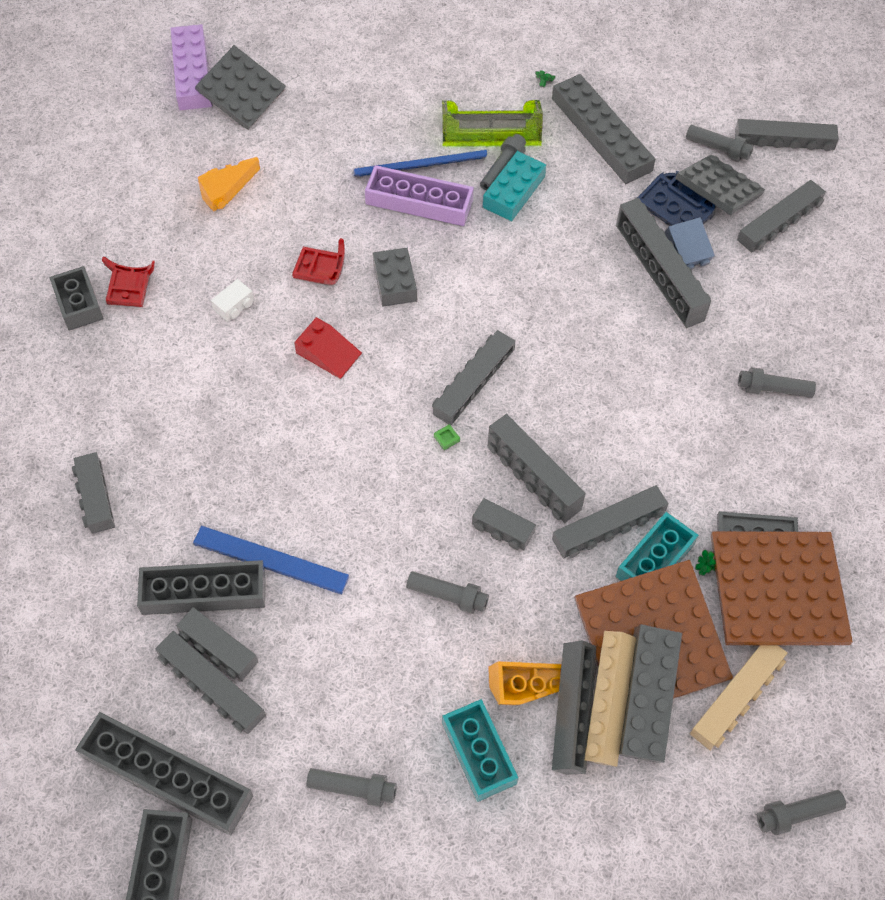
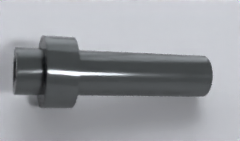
M692 124L686 133V139L729 154L730 159L738 162L741 158L749 160L753 152L754 146L747 144L748 139L736 136L733 139Z
M515 134L513 137L506 138L501 145V154L480 182L482 189L487 191L517 151L523 154L526 152V140L524 137Z
M751 367L749 371L741 370L738 376V387L746 388V393L760 394L761 390L813 398L816 391L815 381L764 374V370L761 368Z
M411 571L407 580V589L459 604L460 610L473 614L475 610L484 612L488 604L489 594L481 592V586L468 583L466 587L414 571Z
M310 768L306 783L307 788L365 798L368 805L382 807L384 802L394 803L397 791V783L387 782L386 775L373 773L370 779Z
M834 790L786 805L781 801H775L765 804L764 811L757 813V822L764 833L771 831L774 835H780L790 832L793 824L844 810L846 808V800L840 790Z

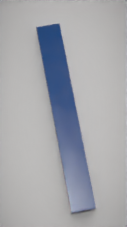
M487 150L376 166L400 171L486 158ZM374 166L354 168L353 174L355 177L371 175Z
M202 525L193 541L195 546L240 561L263 560L264 567L267 570L341 595L349 579L348 574Z

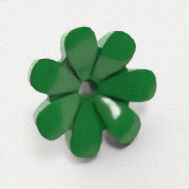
M542 70L540 72L535 71L536 78L540 79L539 86L545 87L546 82H553L556 78L554 75L545 74Z
M703 550L702 556L698 557L699 563L696 564L695 570H699V575L705 576L711 570L715 571L716 561L713 559L714 553L712 551Z

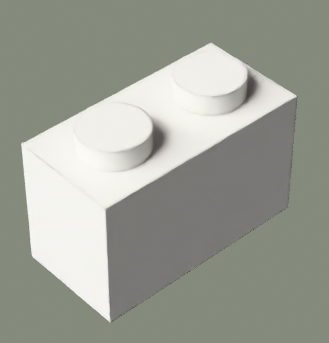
M237 279L215 296L211 303L213 310L228 322L238 317L244 308H249L254 301L252 290Z

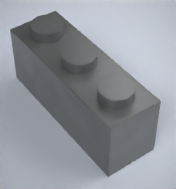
M483 498L472 516V524L475 529L490 533L498 541L504 540L508 542L509 546L516 550L521 549L524 551L535 533L536 524Z

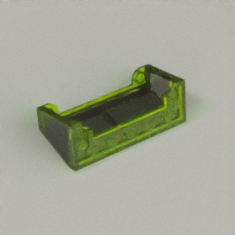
M442 100L443 146H501L507 137H513L515 134L525 138V146H542L543 111L540 100L526 101L523 105V110L458 111V106L454 101Z

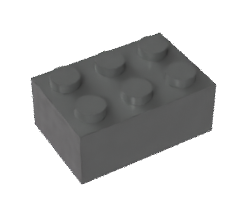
M408 247L373 252V265L382 307L417 302V287Z
M85 266L49 277L69 331L104 319Z

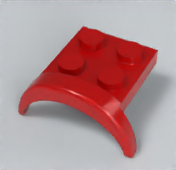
M340 238L338 241V253L303 246L292 272L293 278L335 285L341 275L344 264V239Z
M102 257L103 264L112 271L105 300L106 303L109 305L143 307L149 276L154 271L155 261L152 260V263L148 266L136 268L119 265L107 257Z

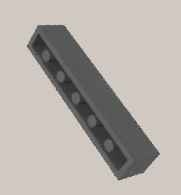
M738 119L735 127V138L736 136L748 139L747 144L760 147L774 146L776 148L791 147L793 149L807 148L809 150L824 149L830 151L835 150L839 141L838 127L834 124Z
M809 180L742 228L737 241L751 253L756 249L761 250L767 241H773L778 233H784L789 228V225L792 223L796 224L803 215H809L815 206L817 208L820 207L824 202L823 198L826 191L814 181Z
M499 330L493 335L491 334L487 338L486 344L483 347H479L475 357L467 361L464 370L456 374L453 383L445 387L442 396L434 400L432 404L433 415L452 425L515 350V340Z
M655 485L554 531L552 540L563 559L568 556L573 558L583 549L591 550L597 546V543L603 540L608 542L620 532L621 534L629 532L635 525L643 526L653 517L656 519L662 517L669 503L658 486Z
M172 631L155 648L158 653L157 659L164 666L169 664L173 668L171 671L179 679L184 677L188 681L186 683L192 691L196 692L198 690L203 694L201 698L208 705L214 704L218 707L216 711L224 719L229 717L233 721L232 726L240 733L244 730L249 734L266 716L262 707L176 632Z
M583 640L563 643L552 770L567 775L586 774L587 761L584 759L591 718L596 646Z

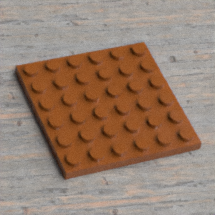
M712 531L711 543L714 560L716 561L715 572L726 645H851L853 643L831 532Z
M690 560L574 596L589 643L596 646L595 660L598 669L604 631L624 632L633 636L634 628L641 624L682 633L673 699L733 679Z

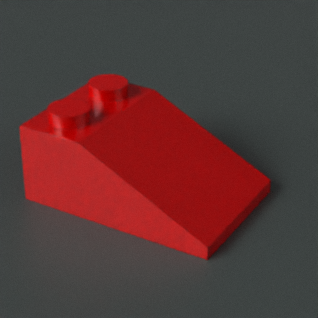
M317 317L294 342L296 354L339 379L345 375L362 354L359 349L334 327Z

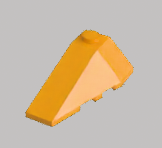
M258 157L240 161L238 165L234 166L231 164L225 165L224 169L218 170L214 168L197 177L202 199L213 212L223 209L260 170Z
M498 661L488 667L489 688L498 705H521L559 692L561 664Z

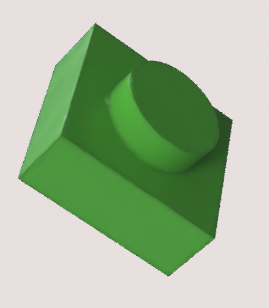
M450 424L434 433V438L443 450L460 442V437Z

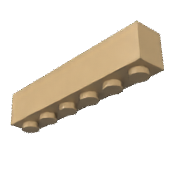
M604 631L584 759L596 764L614 767L618 765L636 637L624 632Z
M760 645L695 725L690 735L710 751L714 746L719 748L726 739L723 734L727 730L731 733L738 724L735 720L740 714L743 717L750 709V706L747 705L750 700L756 701L763 692L760 690L762 685L768 686L775 677L772 675L775 669L780 671L787 661L784 658L787 652L778 645Z

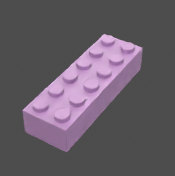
M203 25L172 27L171 39L175 87L179 110L212 107V102L195 90V86L208 73Z
M375 165L365 189V202L371 206L465 226L473 202L474 187Z

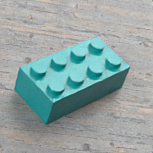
M517 151L484 193L482 208L512 222L545 178L547 164Z
M665 512L621 563L615 577L623 581L680 563L693 548L699 535L668 512Z
M482 699L442 715V725L477 802L517 785L519 777Z

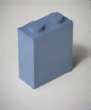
M701 217L669 226L664 231L665 236L673 243L674 249L682 256L687 267L693 269L695 265L700 264L702 267L711 263L710 261L715 254Z

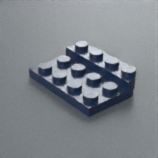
M679 171L665 174L662 172L637 197L646 205L649 212L669 226L700 217L704 225L708 219L711 220L715 213V204L675 179Z

